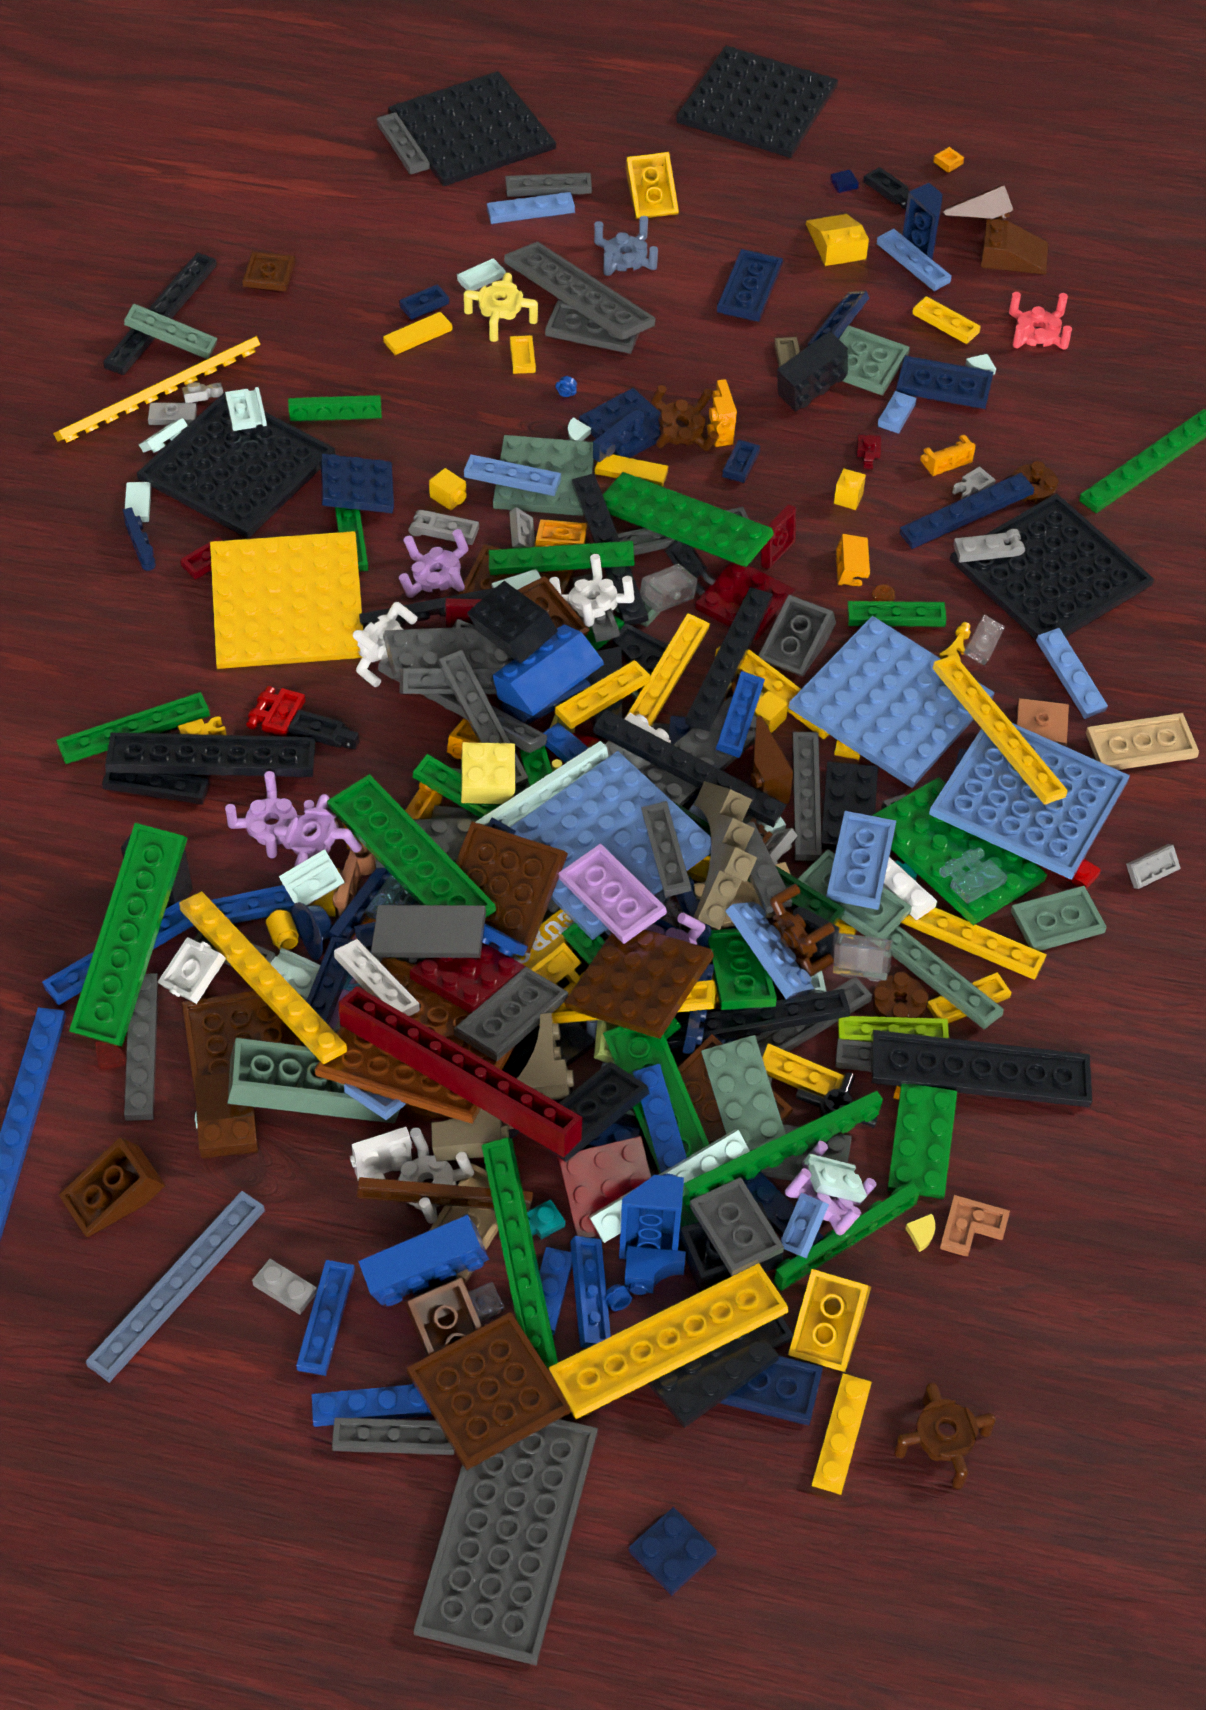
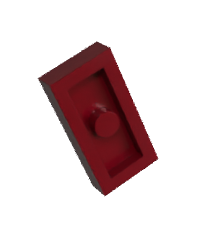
M217 537V538H215L214 540H212V541H210V542L223 541V540H222L220 537ZM210 542L180 559L181 566L195 580L212 570Z

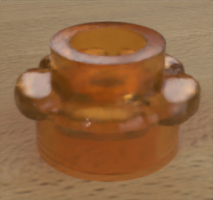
M886 584L878 585L872 591L874 601L892 602L895 599V590Z

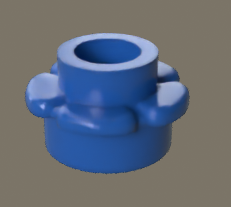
M563 376L559 382H556L555 388L563 397L574 396L577 392V382L569 376Z
M616 1284L606 1292L605 1300H607L608 1307L613 1311L623 1310L632 1301L629 1287Z

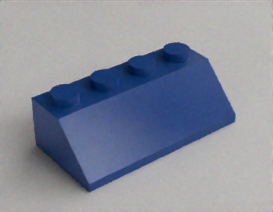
M564 624L557 628L558 632L521 664L514 659L493 674L499 700L534 716L603 666L604 662L582 632Z
M674 1174L653 1175L622 1198L619 1259H627L628 1246L678 1251L684 1177H677Z

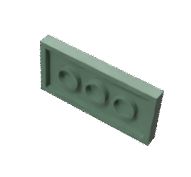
M827 850L798 880L826 897L835 854ZM884 887L879 910L835 902L845 908L841 920L878 945L888 937L912 910L911 905Z
M755 1035L701 1051L726 1134L735 1129L739 1130L750 1151L786 1134Z

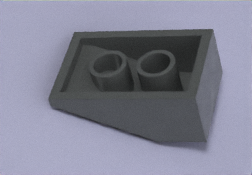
M788 595L759 657L770 665L803 677L827 643L836 624L833 611Z

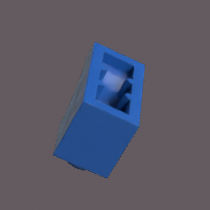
M628 1246L624 1286L629 1287L630 1292L636 1295L653 1293L655 1285L664 1278L684 1275L686 1251Z

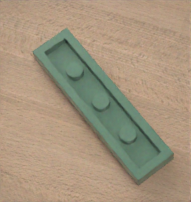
M136 304L132 305L124 321V325L206 359H209L217 344L218 338Z

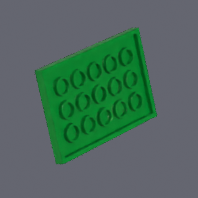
M938 777L872 816L896 820L891 850L974 926L1045 882L1047 874L1034 862L929 815L931 806L946 785Z

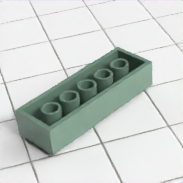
M235 1038L230 1057L227 1104L395 1123L400 1111L399 1109L390 1118L385 1120L344 1092V1084L315 1076V1068L319 1063V1059L306 1046Z

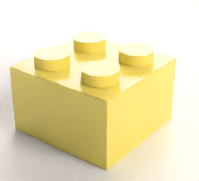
M463 742L461 757V803L503 804L512 799L515 794V744Z

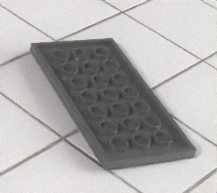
M558 1419L467 1471L462 1464L415 1624L414 1635L537 1666L596 1442L598 1428Z

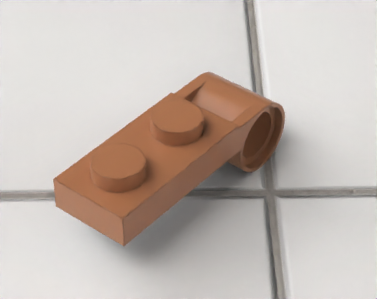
M360 841L362 849L359 852H353L350 849L344 870L339 872L345 882L339 886L338 891H335L333 895V905L337 907L339 917L356 896L361 875L372 874L376 869L375 856Z

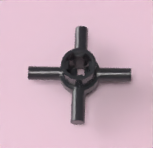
M846 1073L839 1089H832L824 1097L799 1088L796 1099L820 1107L821 1118L852 1103L849 1092L854 1083L855 1075ZM876 1117L869 1122L864 1120L860 1123L875 1128L878 1118Z

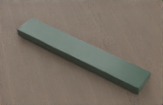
M897 926L879 945L983 1029H986L1003 1015L1004 1009L900 926Z

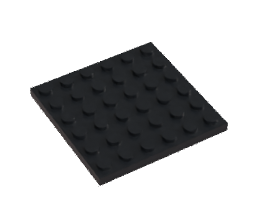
M725 46L677 114L676 123L791 158L837 88L838 79L798 68L791 64L778 62L771 58L755 55L754 53L745 52L734 47Z
M499 71L388 107V114L397 113L428 159L430 170L443 187L556 149L555 140Z
M224 392L137 472L138 480L149 482L151 487L249 539L321 469L322 454H335V448L265 411L267 426L259 424L256 425V428L233 431Z
M1057 493L985 534L1006 533L1010 529H1017L1021 536L1020 541L1025 547L1023 554L1013 557L960 563L956 552L950 555V561L1035 640L1038 635L1060 628L1066 638L1152 586L1154 581L1151 575Z

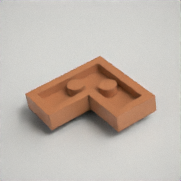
M954 1195L940 1249L968 1257L974 1233L1003 1240L1010 1211Z

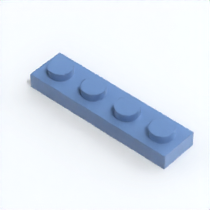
M571 192L487 203V212L491 224L575 213V205Z
M895 229L877 237V245L933 291L951 282V275Z
M470 455L464 469L465 478L555 496L561 481V473L476 455Z
M1060 628L1038 635L1036 642L1083 718L1086 719L1106 711L1107 703Z

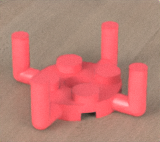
M1013 292L1009 308V314L1017 319L1012 343L1013 347L1017 349L1025 343L1036 346L1038 343L1044 344L1043 347L1055 344L1063 350L1067 349L1072 327L1064 326L1062 336L1059 337L1062 321L1059 318L1065 313L1068 295L1066 293L1059 294L1057 308L1053 313L1047 312L1039 306L1023 313L1018 310L1021 294Z

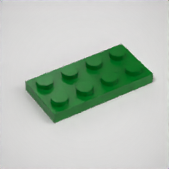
M711 930L712 935L708 939L707 947L712 949L714 955L711 964L714 965L713 974L721 1010L776 1007L777 998L772 978L739 930Z
M916 1084L901 1085L887 1191H894L900 1186L905 1188L909 1184L914 1183L920 1190L919 1196L944 1199L957 1091Z

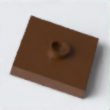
M252 251L242 280L243 287L286 292L295 266V256Z

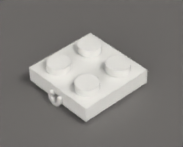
M187 937L158 980V983L167 988L173 995L175 994L177 997L182 996L197 1004L226 960V957L211 949L212 947L202 941L200 944Z
M407 1127L352 1144L353 1155L350 1156V1160L355 1168L358 1181L359 1177L373 1178L376 1173L383 1174L389 1171H400L405 1162L412 1161L411 1148L413 1147Z

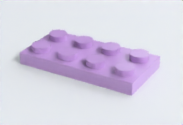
M599 844L559 872V879L623 944L667 914L666 907L602 844Z

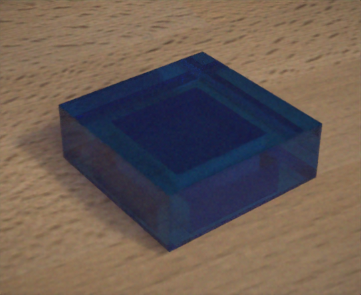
M850 169L831 174L830 180L838 193L858 188L859 182Z

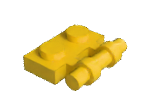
M562 943L531 968L532 971L556 985L566 977L569 985L564 990L568 994L571 993L584 974L583 972L579 976L574 970L581 962L565 943Z

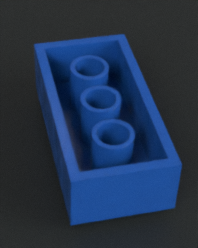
M466 1215L358 1262L370 1294L381 1305L392 1306L401 1302L403 1296L410 1293L414 1295L421 1294L430 1289L429 1285L438 1281L441 1283L449 1282L457 1277V1273L464 1270L469 1272L475 1271L484 1266L483 1262L490 1259L476 1225L469 1215Z

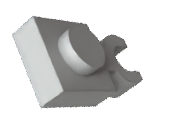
M190 383L187 387H182L185 403L208 400V397H220L223 394L221 383H213L205 386V384L200 385V383Z
M978 467L963 476L962 482L954 485L953 494L963 492L962 500L972 493L975 494L995 485L996 480L981 467Z

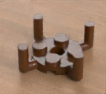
M659 385L651 398V404L661 412L658 417L661 434L656 441V446L663 448L668 442L679 445V443L686 444V446L696 443L704 451H709L719 435L716 431H711L706 439L701 436L706 420L700 414V411L707 405L713 395V391L706 388L698 402L693 406L683 399H678L676 402L666 405L661 399L666 393L667 388L664 385ZM676 421L684 422L686 427H680Z
M793 884L770 899V904L776 914L773 920H777L773 926L780 932V939L783 944L795 954V961L799 962L801 968L812 977L834 963V959L830 954L812 964L809 958L817 951L815 943L833 933L835 929L828 922L809 935L805 932L806 924L799 914L793 916L785 910L782 904L800 893L797 884Z
M929 1383L926 1386L922 1400L926 1407L919 1415L916 1431L902 1434L898 1437L894 1454L898 1458H904L908 1446L919 1443L931 1459L936 1461H952L955 1469L952 1485L955 1489H962L968 1475V1469L963 1457L973 1450L978 1428H980V1434L983 1437L991 1435L996 1417L992 1413L974 1416L967 1407L963 1408L956 1404V1401L942 1399L938 1386L935 1383ZM949 1424L954 1428L955 1434L951 1436L943 1435L939 1431V1426Z

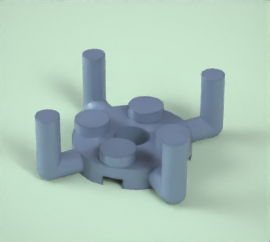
M647 216L640 217L639 234L636 237L621 232L609 241L603 239V223L600 221L595 222L594 243L604 248V275L610 276L615 270L626 271L627 268L637 270L642 266L650 270L657 269L658 248L656 246L649 248V259H647V243L644 241L648 236Z

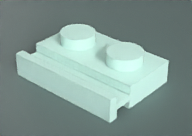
M256 387L253 391L242 389L225 392L233 431L256 428V425L259 424L267 426L259 387Z
M325 849L279 876L293 902H301L306 906L345 883Z
M281 948L279 955L275 956L270 964L306 1000L320 965Z
M809 1154L804 1160V1164L809 1166L808 1170L812 1174L810 1180L815 1192L861 1203L867 1195L862 1180L858 1174L854 1173L855 1165L814 1154Z

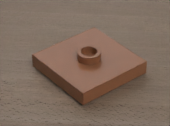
M1019 698L1016 725L1066 747L1069 704Z

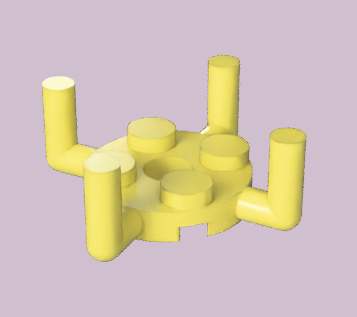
M505 273L502 281L492 282V286L486 288L485 285L479 292L472 290L464 292L465 314L473 313V300H477L482 315L491 316L489 320V339L492 342L498 340L499 318L514 319L522 307L529 308V322L531 324L538 322V302L533 299L523 298L522 291H519L517 286L512 283V275L510 273Z

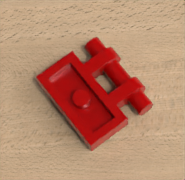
M267 686L265 691L259 694L256 707L252 708L249 712L246 726L250 729H255L257 724L263 722L262 731L286 737L290 723L306 701L305 694L281 688L279 694L275 695V689ZM272 706L269 712L265 711L267 707Z

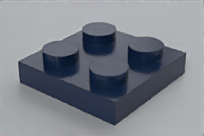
M674 1507L629 1547V1553L671 1596L704 1567L717 1552Z

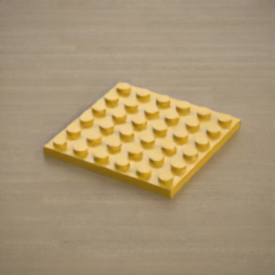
M355 531L210 542L217 669L362 658L358 651L360 652V648L357 646L358 641L353 638L355 630L363 631V625L360 624L359 614L362 613Z

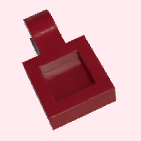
M858 434L857 457H864L863 469H873L874 458L880 459L881 436Z

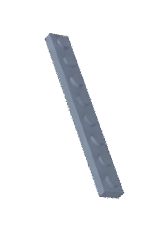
M241 1191L86 1360L87 1366L110 1383L265 1212L264 1205Z

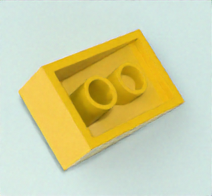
M669 152L627 157V180L636 219H640L641 216L650 218L679 214Z
M848 214L806 220V226L825 266L865 260L867 258L869 238L863 226Z
M812 1269L788 1355L846 1372L864 1316L871 1286Z

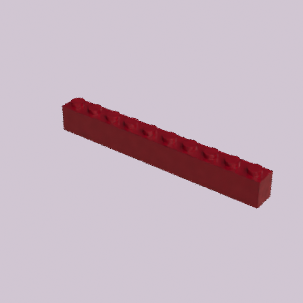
M356 986L338 1002L340 1025L560 1156L565 1157L582 1140V1117L360 987Z

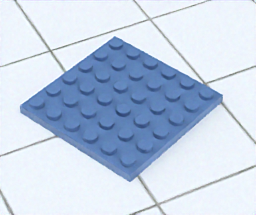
M874 616L789 702L788 706L789 709L826 731V733L911 788L918 783L974 720L932 669L934 661L940 660V658ZM980 684L990 698L993 699L995 692Z
M1013 724L1068 790L1065 798L1044 805L981 728L931 806L929 815L1072 880L1125 788L1130 775Z
M619 751L609 756L511 826V828L516 830L514 835L567 852L568 856L563 869L599 844H602L653 895L663 888L641 807L667 801L686 871L711 854V837ZM558 879L551 899L592 940L605 932L608 928Z

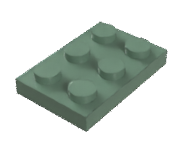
M1085 886L1015 904L1011 908V913L1028 946L1037 951L1103 934L1107 928Z

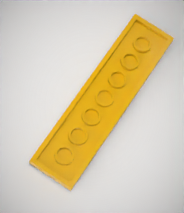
M758 1263L548 1369L565 1397L575 1419H578L788 1313V1306Z

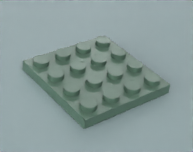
M504 435L500 461L561 473V481L555 496L496 484L493 508L513 510L517 507L522 511L584 516L572 486V479L593 474V442Z

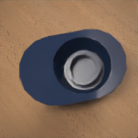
M301 902L295 903L292 907L291 916L299 937L302 939L311 958L318 960L322 955V941L329 938V931L333 924L321 906H306Z

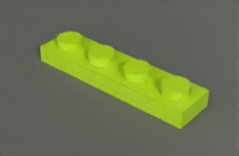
M850 1016L838 1019V1039L871 1042L873 1030L949 1038L948 1019Z

